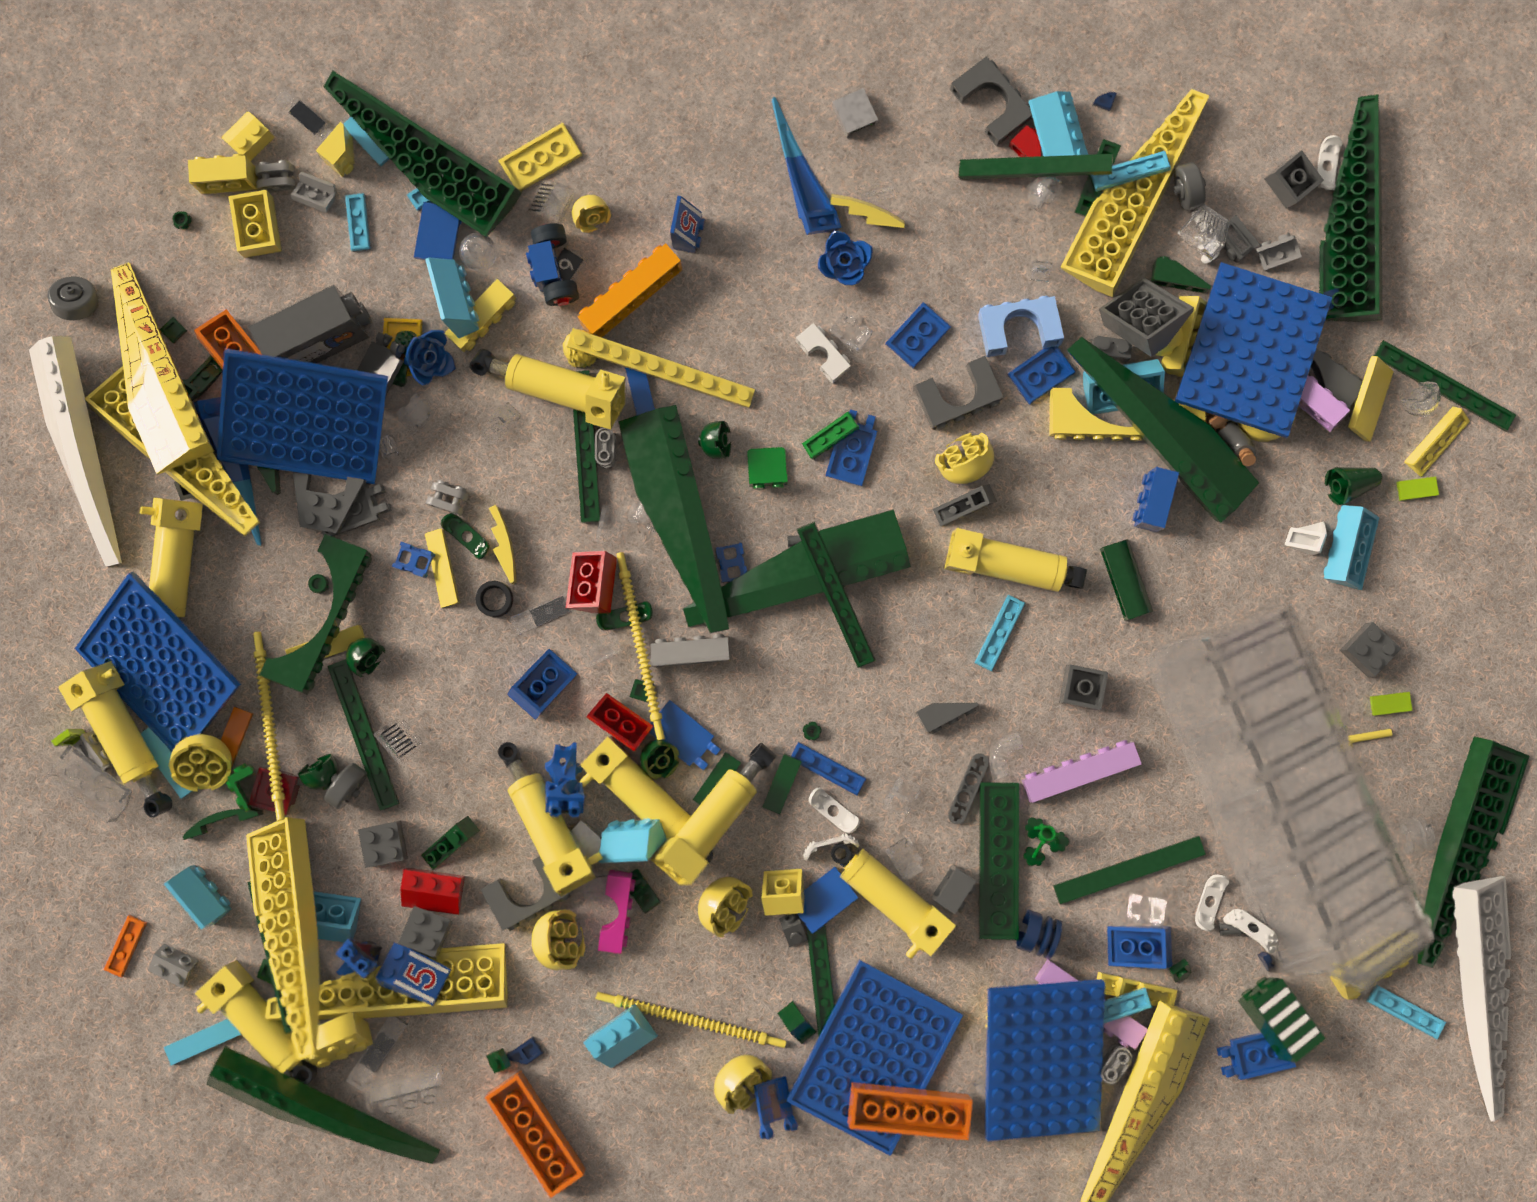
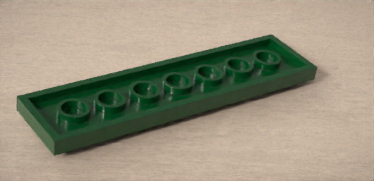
M980 782L979 939L1019 940V783Z

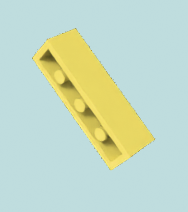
M496 279L474 302L475 306H473V309L479 317L477 322L479 330L458 338L448 329L445 332L446 336L463 352L466 350L470 351L475 346V341L478 337H484L489 331L488 327L492 323L496 324L502 318L501 314L506 309L510 310L514 306L516 297Z

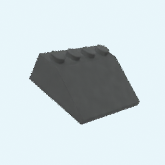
M1142 278L1099 308L1103 325L1152 357L1167 347L1194 311V308L1156 284Z

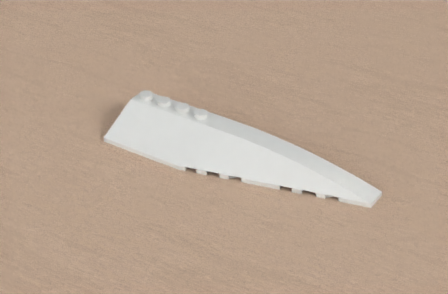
M50 336L39 340L29 349L46 426L105 566L120 564L122 560L71 336Z
M1505 876L1462 883L1454 887L1453 891L1456 908L1454 916L1457 921V955L1460 960L1462 995L1469 1042L1490 1121L1493 1122L1504 1116L1505 1089L1501 1088V1085L1506 1078V1071L1501 1069L1503 1059H1506L1507 1050H1502V1040L1507 1041L1509 1008L1504 1006V1003L1508 1000L1509 989L1504 988V984L1507 978H1510V969H1505V959L1511 960Z

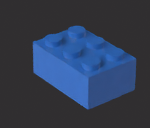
M1155 467L1148 474H1144L1142 479L1144 489L1143 492L1139 493L1137 503H1140L1138 511L1135 510L1132 521L1135 522L1134 527L1155 533L1165 529L1179 472Z

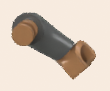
M1205 412L1206 423L1225 441L1243 465H1253L1256 461V450L1247 434L1231 420L1229 421V419Z

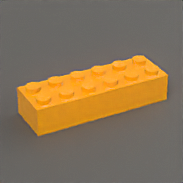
M666 243L663 246H657L650 257L643 258L638 263V267L633 271L632 269L627 271L620 282H614L608 288V292L597 296L594 300L595 303L590 307H584L579 312L578 319L587 332L602 338L682 271L681 260Z

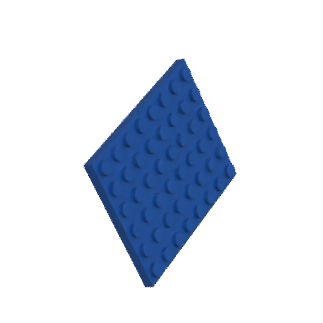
M1221 262L1175 402L1287 438L1295 418L1332 297Z
M225 349L217 460L347 480V477L367 480L366 483L375 484L388 376Z
M134 571L127 574L75 647V650L92 668L112 661L124 683V686L117 689L118 694L171 751L183 739L192 735L203 734L241 686V683Z
M859 959L786 1101L891 1156L902 1134L850 1129L847 1121L852 1082L925 1090L963 1014Z
M1102 979L988 988L985 1139L987 1141L1100 1131L1105 982Z

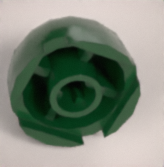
M726 421L711 422L701 431V436L698 437V444L708 457L712 459H726V457L730 456L731 442L728 444L727 433H731Z
M371 638L358 639L348 647L346 653L347 665L359 677H364L362 674L365 673L369 675L379 665L380 662H375L382 652L385 653V648Z
M653 740L642 749L640 764L650 777L654 779L667 778L678 767L679 751L666 740Z
M331 754L323 755L317 758L319 761L310 766L306 764L299 770L297 774L306 787L315 790L321 788L327 790L333 783L331 778L339 773L337 762Z

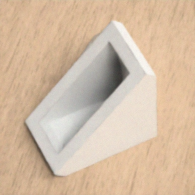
M1320 522L1301 528L1291 527L1285 545L1310 555L1321 553L1327 537L1325 523Z

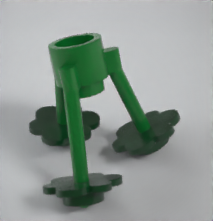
M1031 817L1028 819L1025 830L1028 831L1027 835L1029 838L1034 839L1037 837L1041 842L1035 849L1030 846L1027 847L1023 858L1026 859V863L1029 866H1041L1045 860V855L1041 853L1044 844L1049 845L1050 850L1056 853L1058 851L1064 852L1065 847L1069 845L1070 841L1063 832L1058 833L1052 826L1043 824L1041 818L1036 820V818Z

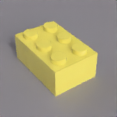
M234 154L233 157L216 155L214 158L207 159L205 157H196L194 160H188L189 183L201 194L257 190L255 166L243 154Z
M267 190L229 196L237 252L244 258L281 252L273 196Z
M349 1012L319 1025L317 1053L314 1056L305 1058V1060L317 1067H326L330 1065V1062L337 1059H345L351 1053L365 1050L373 1044L368 1022L354 1012Z

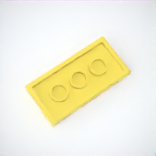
M561 123L498 161L513 186L523 191L581 157L582 153L565 125Z
M1371 356L1348 425L1349 429L1368 442H1371L1394 372L1378 356Z

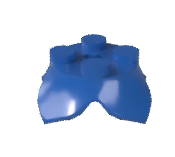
M834 231L827 239L825 253L818 260V269L825 277L837 280L841 284L856 285L864 277V269L872 259L873 247L865 241H852L849 235L844 232ZM842 258L845 260L849 259L848 264L841 263Z
M431 330L419 337H413L407 347L404 363L410 368L412 376L420 385H428L432 382L433 376H446L456 369L452 355L444 349L447 337L443 330Z

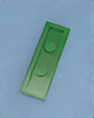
M848 411L804 441L802 445L809 457L814 460L858 430L859 426Z

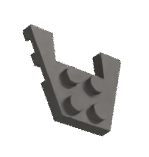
M293 472L300 527L339 534L350 514L349 511L352 505L357 501L358 494L362 487L365 486L367 480L347 477L344 496L309 491L312 475Z

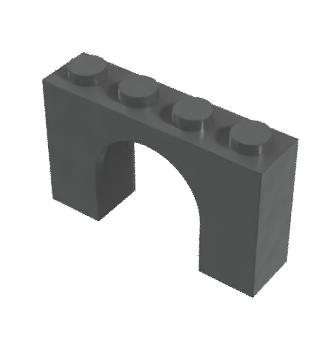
M986 56L953 81L950 91L960 103H963L981 89H993L1003 96L1006 103L1005 112L990 123L985 130V134L995 146H998L1032 119L1030 105L1022 100L1020 92L1016 88L1013 89L1009 84L1007 76L1001 74L997 64Z
M986 356L968 362L966 365L974 384L975 394L973 400L964 406H953L945 402L933 378L915 385L914 390L931 429L937 428V430L946 428L948 426L947 423L953 420L955 423H958L965 419V415L971 413L974 416L983 412L982 408L989 406V408H993L1000 404L999 401L1003 399V395Z
M540 856L532 860L544 885L543 894L538 902L532 905L516 903L510 897L501 878L480 889L502 931L507 928L511 931L520 926L518 922L521 920L529 921L537 916V911L542 909L545 912L554 907L553 903L560 900V902H563L571 897V892L562 897L555 892L543 868L545 865Z

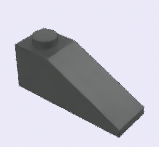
M990 484L942 504L934 508L933 511L940 526H943L997 502Z

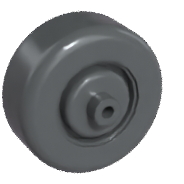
M1194 162L1177 166L1174 171V193L1178 196L1181 206L1187 211L1202 207L1206 200V181L1202 177L1199 167Z
M70 276L61 278L50 286L47 293L51 310L56 316L64 320L75 321L84 319L93 314L98 307L99 301L95 287L90 281L82 277Z
M356 763L349 764L339 775L335 774L331 778L333 783L325 794V801L336 809L343 808L353 797L356 799L361 794L359 789L366 780L367 772Z

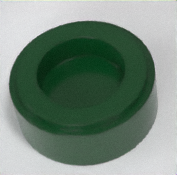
M321 574L311 576L308 581L309 589L314 593L325 592L329 585L327 578Z

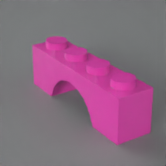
M609 870L605 895L612 898L616 903L618 916L613 922L602 925L598 951L621 954L623 947H627L628 936L625 935V929H629L631 917H627L628 910L632 909L633 898H630V891H634L635 880L632 879L633 873Z

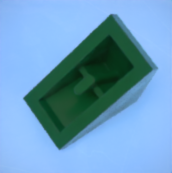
M793 1001L777 1013L788 1031L801 1044L817 1032Z

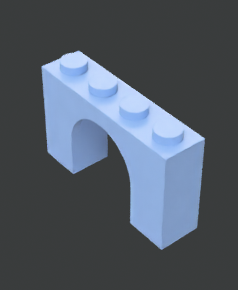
M1042 296L1034 300L1023 299L1015 303L1004 302L996 306L985 305L979 310L978 317L987 357L1006 354L1008 346L1004 324L1014 317H1026L1036 324L1042 348L1061 346L1064 340L1055 296Z

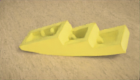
M831 194V205L849 206V214L867 216L866 224L904 228L905 224L902 219L883 208L856 198Z
M494 505L489 510L497 526L491 528L499 546L494 548L493 551L510 583L515 584L516 563L511 538L499 507Z
M1098 972L1097 979H1102L1105 982L1106 995L1117 997L1145 987L1152 1006H1157L1159 1000L1171 1005L1175 1004L1177 994L1175 989Z

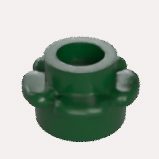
M178 211L172 217L173 224L177 229L185 230L192 222L191 216L185 211Z
M816 722L805 724L803 727L804 737L807 740H817L822 732L821 727Z

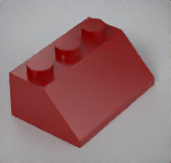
M607 551L572 553L566 600L567 609L589 613H611L617 557Z
M605 693L586 716V718L633 751H637L653 728V725L608 693Z
M415 868L403 869L400 887L401 906L409 908L415 906L423 910L459 915L465 876Z

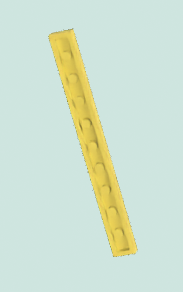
M574 328L567 344V348L747 408L750 407L755 391L753 388Z

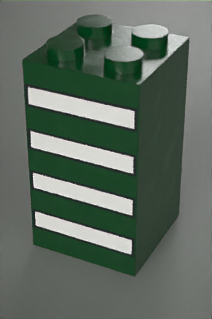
M1263 977L1256 982L1257 986L1244 991L1241 994L1242 997L1238 1000L1280 1060L1297 1063L1326 1039L1281 978Z

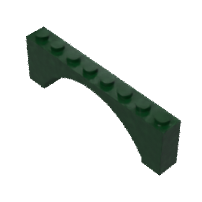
M327 534L324 535L317 552L325 558L333 581V601L328 618L319 632L301 648L274 659L267 657L259 674L267 680L308 695L309 691H312L315 686L314 680L317 673L319 674L323 668L322 662L331 651L333 638L337 637L340 630L339 625L346 618L349 603L353 602L356 595L355 590L362 583L363 573L369 567L372 560V554L366 549Z

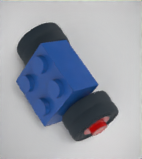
M550 223L534 228L531 231L533 245H528L529 252L526 253L528 264L533 269L530 271V275L535 288L538 287L540 292L544 293L545 302L549 306H565L579 299L577 284L572 280L561 281L554 248L560 247L567 242L564 226L558 223Z

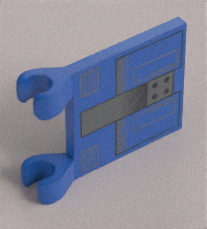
M786 1076L753 1085L761 1124L760 1138L772 1139L774 1132L770 1123L784 1118V1129L786 1131L797 1130L798 1124L793 1116L792 1106L786 1101L789 1095Z

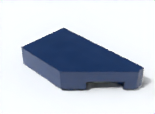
M532 1036L508 1053L507 1057L509 1061L527 1065L544 1052Z

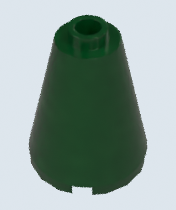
M1335 467L1330 469L1325 476V487L1329 485L1331 494H1328V497L1336 505L1347 504L1378 487L1382 481V474L1377 468Z

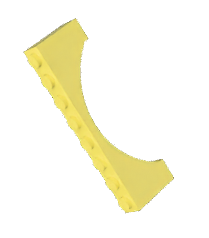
M1072 388L1051 389L1050 436H1055L1056 440H1064L1066 436L1074 437V440H1085V437H1093V440H1104V437H1112V441H1121L1123 438H1131V441H1142V436L1134 427L1113 425L1092 415L1072 394ZM1180 404L1205 422L1204 411Z

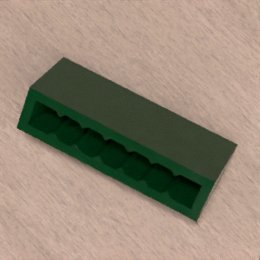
M1126 539L1100 548L1124 621L1153 612L1129 540Z

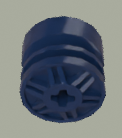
M1029 909L1022 920V923L1027 924L1028 928L1026 933L1019 931V940L1016 941V948L1030 953L1036 946V955L1041 956L1043 954L1044 958L1050 960L1060 942L1062 921L1059 919L1053 920L1052 917L1048 916L1042 923V914Z

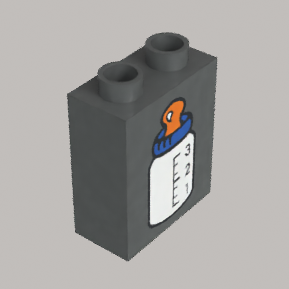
M332 285L249 326V329L262 355L317 364L370 338L364 326L372 323V319L364 304L358 302L352 291L344 295L335 285Z

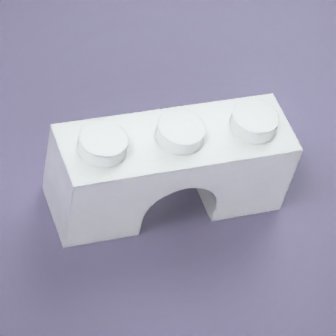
M813 323L796 337V343L807 355L815 350H822L826 353L828 359L821 365L820 370L833 384L850 370V360L846 355H841L837 351V345L824 336L826 334L819 325L816 327Z

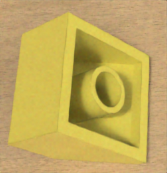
M247 112L221 138L238 154H243L251 161L275 137L255 116Z
M340 122L317 148L316 152L328 166L343 177L353 170L355 160L353 137L344 124Z
M802 869L764 871L762 903L765 916L804 913Z

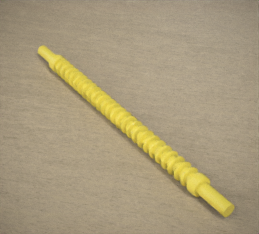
M624 552L616 554L620 569L619 578L622 580V590H625L623 595H626L624 600H627L625 605L628 608L626 610L629 611V621L632 622L630 627H633L631 632H634L632 637H635L633 642L636 643L635 648L638 649L636 651L639 654L637 658L640 659L638 664H641L639 669H642L640 674L643 675L642 680L645 681L643 683L646 686L644 691H647L645 696H648L646 701L649 702L648 707L651 708L649 710L652 714L650 719L654 723L657 740L665 739L661 723L663 718L662 714L659 713L660 708L657 706L659 702L656 701L658 697H655L657 692L654 691L656 687L653 686V675L650 674L652 670H649L651 665H648L650 660L647 657L649 655L646 654L647 649L644 648L646 643H643L645 638H642L644 633H641L643 628L640 625L642 623L639 622L640 617L637 616L639 614L636 611L638 606H635L637 601H634L636 596L633 595V585L630 584L632 582L629 579L631 574L627 570Z
M254 632V658L257 659L255 660L257 664L255 668L258 669L256 674H260L266 661V651L263 650L261 632ZM259 675L257 676V679H259L257 684L260 685L258 689L261 690L259 692V695H261L259 700L262 701L260 705L263 706L261 708V711H263L261 716L264 717L262 721L265 722L263 724V727H265L263 732L266 733L264 735L267 738L265 743L268 744L265 748L268 749L266 754H269L267 759L270 760L267 764L270 765L268 770L271 771L269 776L272 777L270 778V781H272L270 786L273 787L271 790L273 792L272 801L275 802L277 821L285 820L283 807L285 796L282 793L284 789L281 788L283 783L280 782L282 777L279 776L281 774L279 771L281 767L278 766L280 761L277 760L279 758V755H277L279 751L276 750L278 745L275 744L277 739L274 738L277 734L274 733L276 731L273 728L275 723L272 722L274 721L272 717L274 713L271 712L273 707L270 706L272 705L270 701L272 697L269 696L271 691L268 690L270 689L268 685L270 681Z
M597 992L596 1000L612 1003L618 1008L623 1006L626 1009V1007L629 1008L636 1004L641 1013L645 1012L646 1015L648 1013L651 1016L655 1014L657 1018L658 1016H661L662 1019L666 1017L667 1020L672 1019L673 1022L675 1020L678 1023L682 1021L684 1025L688 1023L689 1026L693 1024L694 1027L699 1026L700 1029L702 1027L705 1030L709 1028L711 1032L715 1030L716 1033L720 1031L721 1034L726 1033L727 1036L729 1034L732 1037L736 1035L738 1039L740 1037L743 1040L747 1038L748 1041L753 1040L754 1043L758 1041L761 1045L766 1043L785 1048L786 1040L767 1036V1033L764 1032L759 1034L758 1031L753 1032L752 1029L750 1031L747 1028L743 1030L741 1026L736 1028V1025L732 1027L731 1024L726 1025L725 1022L723 1024L720 1021L716 1023L714 1019L709 1021V1018L705 1020L704 1017L699 1018L698 1015L696 1017L693 1014L689 1016L687 1012L682 1014V1011L678 1013L677 1010L672 1011L671 1008L669 1010L666 1007L662 1009L660 1005L655 1007V1004L651 1006L650 1003L645 1004L644 1001L642 1003L639 1000L635 1002L633 998L631 1000L628 997L624 999L622 995L613 996Z

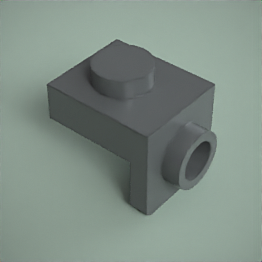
M797 913L787 914L779 919L789 947L807 941Z

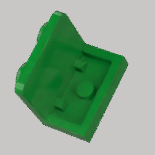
M783 447L758 448L747 451L749 487L758 490L765 489V486L783 488L784 485H787L786 454Z
M243 763L233 769L234 773L227 777L228 781L226 784L231 793L235 791L237 795L235 800L241 810L244 808L247 812L252 806L248 805L249 801L238 781L252 774L255 769L252 764L247 766L246 763Z

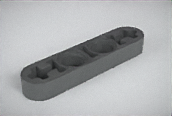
M978 753L973 755L948 811V819L953 824H961L966 819L989 764L988 758L984 754ZM982 757V761L985 764L984 766L980 765L978 771H982L981 774L970 771L971 767L975 769L977 763L974 762L975 759ZM970 774H974L977 777L976 784L972 786L966 780ZM962 792L969 794L970 798L967 803H962L959 800V795ZM957 802L959 805L966 807V809L964 811L961 808L960 815H962V818H957V820L954 821V816H952V812H957L959 808L955 806Z

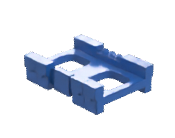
M400 542L401 548L392 567L413 572L412 574L427 578V573L435 554L431 551ZM403 551L411 552L408 564L400 562ZM421 556L428 559L424 570L417 568V563Z
M742 543L716 547L717 558L720 559L719 565L722 570L720 571L722 583L735 579L728 577L727 569L729 567L738 566L741 575L747 572V567L744 566V559L742 557L744 554ZM734 547L737 557L726 560L724 549Z

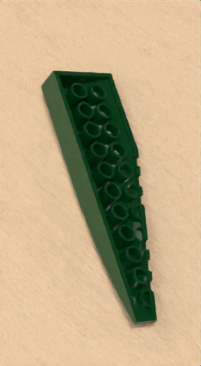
M332 70L323 87L358 123L362 130L369 135L373 142L420 193L437 206L485 237H488L513 209L522 192Z
M1379 94L1358 97L1352 120V128L1348 135L1347 147L1344 151V158L1337 177L1332 204L1328 212L1327 224L1325 223L1324 227L1326 238L1325 241L1321 240L1319 246V293L1323 294L1332 289L1339 290V292L1332 296L1331 302L1334 307L1328 311L1325 321L1368 322L1382 320V186ZM1339 297L1337 304H1335V298Z
M1080 337L1067 349L1069 354L1171 471L1179 472L1178 479L1215 521L1223 522L1259 484V481L1209 424L1083 337Z
M677 406L657 408L618 421L636 495L641 501L647 516H649L656 533H658L667 554L675 569L678 570L681 580L686 585L690 597L695 602L710 634L729 630L710 536Z
M894 509L819 530L843 586L911 567ZM802 541L721 587L727 618L824 592ZM695 602L683 608L688 627L704 623Z
M1473 737L1443 829L1431 873L1421 926L1418 964L1431 968L1435 966L1445 946L1443 943L1444 939L1448 936L1450 937L1453 931L1451 926L1455 920L1454 912L1456 909L1453 898L1454 887L1462 883L1480 880L1481 874L1479 872L1490 861L1487 857L1491 849L1495 850L1498 842L1495 841L1497 833L1503 835L1507 828L1530 757L1529 755L1492 740Z
M227 1046L223 1048L209 1073L206 1085L276 1119L429 1164H433L440 1152V1149Z

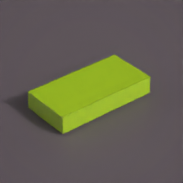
M1436 476L1396 482L1399 501L1439 495Z
M1410 692L1370 696L1372 716L1412 711Z
M66 729L51 740L54 746H73L81 740L80 736L85 731L83 729Z

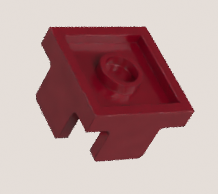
M259 767L248 805L276 812L275 802L272 801L273 792L271 790L273 787L270 786L272 784V781H270L272 777L269 776L271 771L268 768ZM279 770L281 772L279 776L282 777L280 782L283 783L281 788L284 789L282 793L285 796L283 800L284 815H288L291 805H294L300 788V785H297L299 777Z

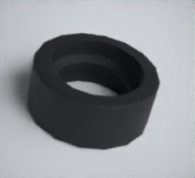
M495 580L481 585L475 597L478 609L486 616L494 618L507 614L512 608L514 601L510 588L504 583ZM491 588L501 589L506 596L505 604L499 610H490L484 604V594Z

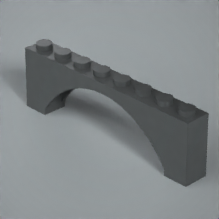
M1316 348L1311 368L1318 384L1323 388L1329 389L1338 401H1343L1349 409L1359 395L1363 383L1362 379L1357 375L1349 373L1344 365L1333 361L1328 353L1321 352Z

